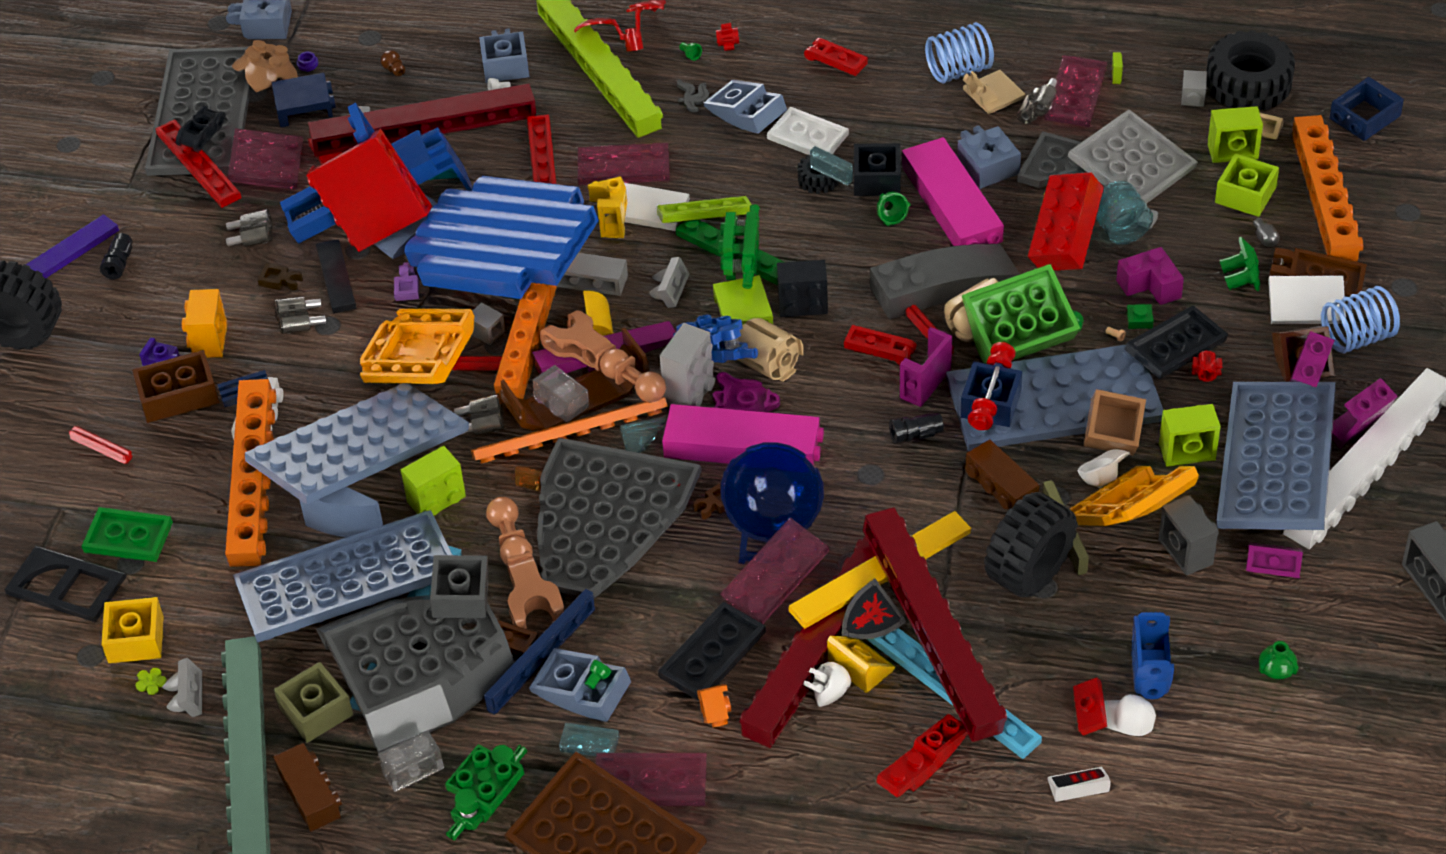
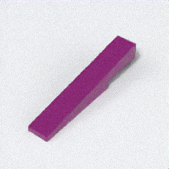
M670 321L627 330L644 353L666 346L676 332ZM622 332L604 336L617 349H620L623 345ZM547 349L532 352L534 366L542 381L583 367H587L589 372L595 370V368L587 366L574 357H558Z

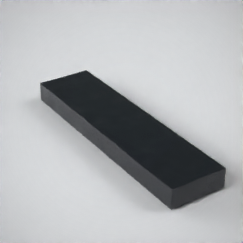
M339 239L316 244L333 314L357 309Z

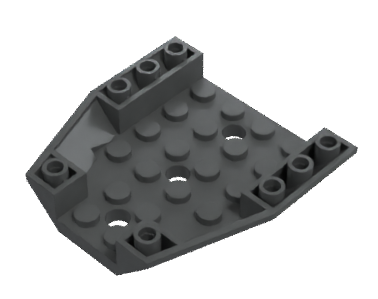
M430 595L389 599L316 628L326 650L331 651L366 720L367 732L378 754L454 723L485 698L484 694L514 664L505 633L488 602L486 618H432ZM466 623H473L476 625V627L472 630H465L462 628L463 625H465ZM417 643H424L427 645L426 648L422 650H416L413 648V646ZM367 663H375L377 665L373 670L363 669V666Z

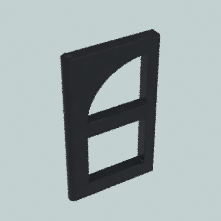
M35 546L4 590L7 595L96 622L104 611V603L111 601L126 579L127 574ZM56 569L67 570L49 596L22 588L39 574ZM80 573L107 581L89 609L62 601Z

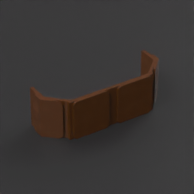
M625 327L622 328L623 345L620 347V350H624L629 357H635L636 370L641 373L649 372V361L646 358V354ZM595 369L527 400L517 398L507 383L502 380L500 396L522 428L535 431L536 429L543 430L574 421L590 411L599 410L624 399L632 393L635 385L628 380L618 385L614 379L607 378L601 370L597 371Z

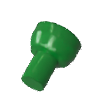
M682 42L679 46V49L685 52L686 57L692 61L699 59L702 54V47L698 43L687 44Z
M594 660L590 666L591 675L585 682V685L594 690L600 679L604 680L609 677L612 672L611 669L602 662Z

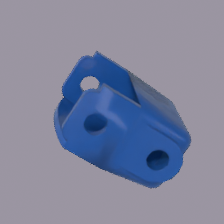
M1143 612L1138 616H1134L1131 653L1134 690L1144 698L1152 700L1161 698L1169 692L1174 674V664H1171L1169 643L1170 616H1166L1161 612Z

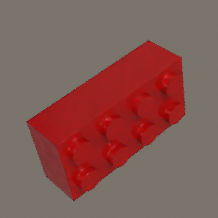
M1092 172L1049 176L1028 253L1029 259L1037 268L1051 264L1054 271L1083 269L1104 189Z

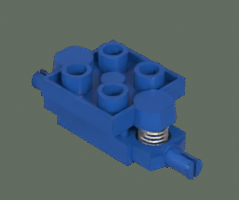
M702 315L697 317L695 322H686V324L710 332L713 345L711 353L714 362L724 363L728 360L744 358L755 359L758 356L756 348H748L747 343L739 342L738 337L741 336L740 330L743 329L741 319H731L730 316L712 318L711 315ZM680 324V325H678V326L676 327V328H677V331H678L679 328L682 326V324Z

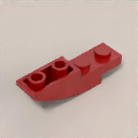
M947 714L916 738L912 749L879 773L876 783L897 798L908 789L914 792L947 761L968 735L963 723L952 715Z

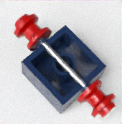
M997 342L992 345L991 355L987 359V364L973 361L961 396L960 418L968 419V423L976 430H988L993 424L1010 427L1022 390L1023 371L1011 369V361L1015 358L1016 352L1006 342Z

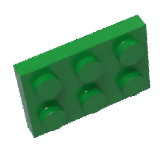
M98 507L81 547L84 553L157 562L173 521L171 516Z

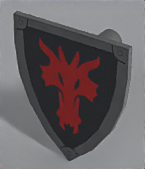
M873 579L854 595L847 606L843 618L842 636L855 639H873L889 634L907 621L878 581Z

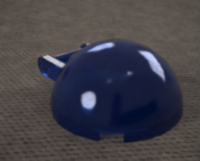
M763 442L749 446L745 452L730 461L723 473L721 482L722 504L730 522L741 532L738 564H745L746 561L782 565L784 569H790L793 539L811 527L822 508L824 484L820 472L806 458L805 453L791 445L778 442ZM748 537L766 543L786 541L785 555L746 551Z

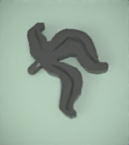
M681 79L677 81V87L686 92L684 98H678V102H684V106L689 112H698L699 107H695V104L702 105L710 98L706 83H701L698 86V93L694 95L695 87L692 84L684 83Z

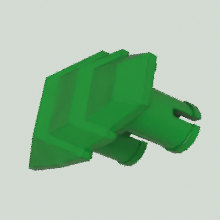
M1239 237L1240 253L1219 259L1224 274L1245 267V270L1224 276L1229 291L1250 283L1254 285L1255 290L1259 291V260L1254 248L1242 237Z

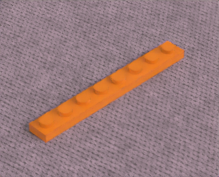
M662 397L659 401L652 403L639 402L471 450L473 460H480L482 464L495 460L494 455L504 453L505 457L519 453V448L528 446L529 450L542 447V442L552 439V442L556 443L558 438L567 439L566 435L576 433V436L591 433L590 428L600 426V430L615 426L614 422L623 419L624 423L638 420V415L647 413L648 416L662 413L661 408L668 407L666 398Z

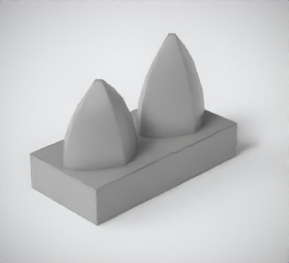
M680 257L671 258L667 268L652 276L654 280L661 283L653 288L649 294L655 299L663 300L667 308L676 307L690 274Z
M185 658L178 661V672L172 675L162 688L167 691H178L166 706L167 709L173 712L186 711L191 717H196L202 714V670L190 659Z

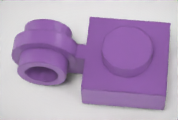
M404 262L403 265H399L400 277H394L395 301L419 299L418 275H415V267L410 266L409 262Z

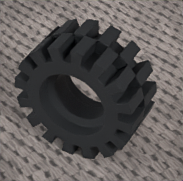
M817 152L813 153L812 157L809 154L806 155V159L802 158L800 163H798L799 186H802L804 191L808 189V193L816 191V194H820V191H823L824 194L828 193V189L834 190V186L837 187L839 181V163L835 157L832 159L830 154L825 157V153L822 152L820 155H817ZM815 172H823V174H813V173H815Z

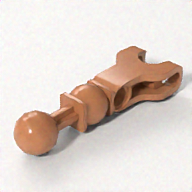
M575 310L568 314L567 329L550 325L540 331L541 344L549 352L558 357H574L587 366L595 368L597 371L601 370L607 378L614 379L618 385L626 380L630 381L635 385L636 394L642 401L648 403L657 402L665 395L667 388L665 379L659 373L653 371L641 373L636 370L635 357H629L624 350L617 349L607 338L593 329L592 318L585 313Z
M497 497L491 500L487 506L486 517L492 526L500 529L502 534L499 536L500 557L508 568L514 588L507 600L512 624L527 629V615L538 609L547 611L555 621L564 612L559 589L552 582L545 581L540 577L532 556L531 544L525 538L523 530H516L514 523L519 514L517 505L510 498Z

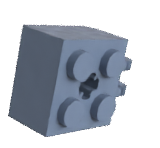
M243 0V3H231L228 6L229 13L226 15L228 24L241 25L242 34L245 38L287 39L292 13L290 0Z
M509 28L505 29L504 34L498 35L496 30L491 31L492 36L479 37L486 83H488L489 78L504 81L529 77L523 31L510 33Z
M979 125L973 128L974 135H971L967 130L961 131V140H958L957 157L979 189L1019 174L1021 153L999 126L986 131Z

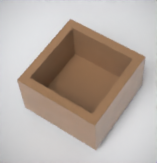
M1096 389L1091 399L1083 446L1106 451L1119 449L1130 452L1129 455L1134 456L1139 447L1146 399Z

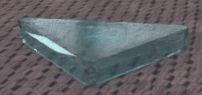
M665 417L620 425L625 450L636 453L644 451L655 439L657 432L666 426Z

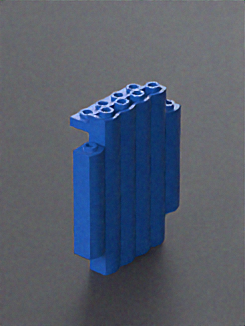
M481 176L473 184L472 191L446 189L439 196L438 204L431 208L427 219L417 228L416 235L406 243L404 252L410 266L417 267V272L423 286L522 299L531 283L558 285L599 220L594 206L583 204L584 199L579 187Z

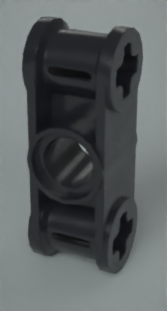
M203 104L196 114L180 128L176 137V145L188 146L199 153L213 135L222 128L226 117L225 112H216L208 109V106Z

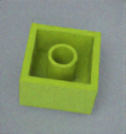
M1258 106L1211 110L1207 145L1212 163L1230 162L1235 153L1251 159H1259L1263 123Z
M1235 153L1217 182L1215 203L1259 217L1276 189L1279 167Z
M1213 404L1162 411L1159 446L1166 467L1216 460L1221 426Z
M445 446L400 469L407 503L417 514L431 510L433 515H436L443 509L458 503L466 497L461 465Z

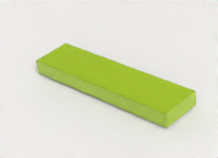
M747 196L665 204L657 206V215L662 223L725 217L726 212H736V215H744L750 212L752 204Z

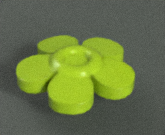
M152 668L150 673L142 670L137 675L139 681L136 683V689L140 692L147 690L149 695H154L158 693V687L162 688L167 679L165 676H161L162 672L159 668Z

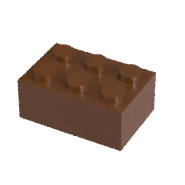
M204 350L132 369L147 423L219 403Z

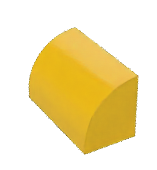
M583 291L585 312L593 320V329L602 336L614 334L606 297L595 291Z

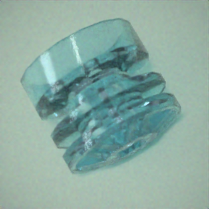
M1117 181L1104 187L1096 220L1112 242L1115 244H1128L1136 241L1149 230L1153 223V213L1131 183Z

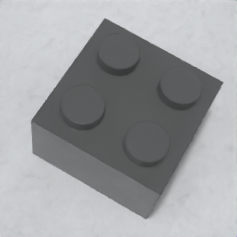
M1188 495L1162 506L1158 540L1184 574L1187 576L1213 565L1219 532L1216 524L1210 521L1204 514L1201 505Z
M433 556L430 595L432 618H486L489 579L487 556Z

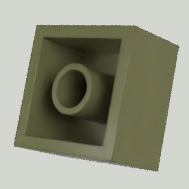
M321 662L274 689L279 709L307 743L353 716L348 694Z

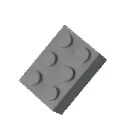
M686 323L682 324L660 354L661 376L665 379L667 387L663 397L666 398L668 408H670L671 404L700 407L704 395L707 391L712 390L715 383V378L713 377L714 361L712 360L711 353L713 345L710 332Z

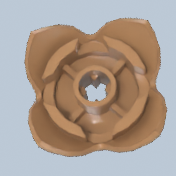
M261 40L253 41V45L249 46L245 50L244 55L238 58L232 65V68L236 71L244 70L247 83L256 93L270 88L272 82H275L277 78L286 80L298 77L296 69L289 60L287 47L266 44Z

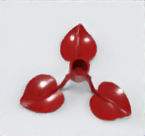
M649 0L630 5L626 12L635 11V27L625 29V34L621 31L616 20L611 18L586 20L577 25L574 31L576 33L579 29L588 25L612 24L616 28L620 40H625L626 52L644 49L640 31V14L645 9L653 12L658 8L664 10L666 0Z

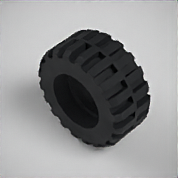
M1249 30V32L1237 31L1235 34L1225 35L1224 39L1220 38L1211 47L1208 55L1206 86L1210 94L1220 104L1224 103L1230 109L1258 106L1259 110L1266 111L1271 106L1276 107L1282 103L1291 91L1295 69L1293 52L1284 41L1280 42L1278 37L1274 35L1269 36L1266 32L1257 33L1255 32L1256 30ZM1243 70H1253L1257 72H1247Z
M0 260V344L2 347H13L15 350L23 348L27 350L38 347L48 340L61 315V297H59V292L56 287H53L52 282L48 278L45 279L38 270L34 271L30 269V266L25 264L22 266L15 261L7 263L5 260Z
M1040 492L1023 496L1022 500H1018L1014 507L1007 511L1006 516L999 522L996 532L993 533L990 539V545L986 549L987 556L984 558V568L988 577L1018 597L1034 596L1036 592L1039 593L1045 585L1052 581V577L1058 573L1062 563L1066 561L1067 554L1072 549L1073 540L1077 534L1076 528L1078 523L1074 512Z

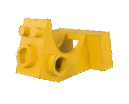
M621 176L599 182L594 181L588 184L590 202H597L601 237L624 238V222L628 200L626 186Z

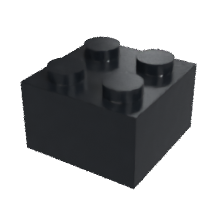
M900 143L854 144V196H880L882 193L886 194L888 192H898L901 194Z
M825 260L777 263L780 317L828 314Z

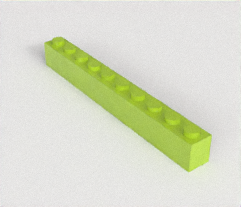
M536 0L539 16L636 137L640 138L662 129L661 119L663 114L660 107L653 104L650 95L644 93L640 83L631 77L628 68L622 66L619 57L613 55L607 43L604 44L601 40L599 33L594 31L591 25L584 26L575 33L574 29L576 26L587 20L582 17L578 7H574L571 0Z

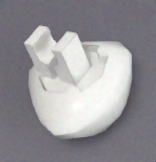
M827 662L821 664L817 670L810 668L809 672L815 675L812 683L808 681L803 683L804 686L814 691L816 703L819 707L837 701L847 692L851 684V677L848 671L840 664Z

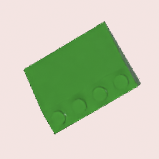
M1051 264L962 295L976 349L984 364H987V359L991 355L992 345L997 342L1010 344L1015 349L1016 355L1013 360L1072 340L1081 329Z

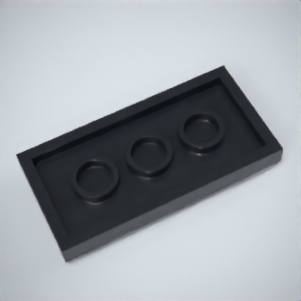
M1192 305L1126 343L1124 350L1156 377L1161 379L1191 362L1193 357H1198L1199 353L1210 351L1227 340L1228 333Z
M723 601L658 670V676L699 701L697 690L717 686L766 633V625Z

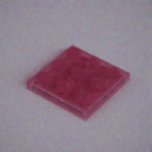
M235 128L228 179L236 183L297 190L303 137Z

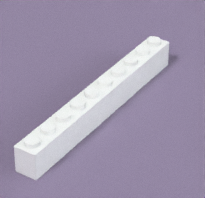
M1426 368L1329 471L1325 530H1284L1283 535L1309 550L1316 542L1320 543L1326 536L1327 530L1339 523L1342 514L1345 511L1349 512L1353 508L1356 499L1360 495L1364 496L1367 493L1370 484L1374 480L1378 481L1387 465L1392 466L1400 451L1407 450L1415 435L1419 436L1423 432L1426 423L1429 420L1433 421L1437 417L1442 406L1446 407V378Z

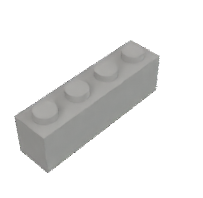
M578 253L557 287L621 296L628 278L626 259Z

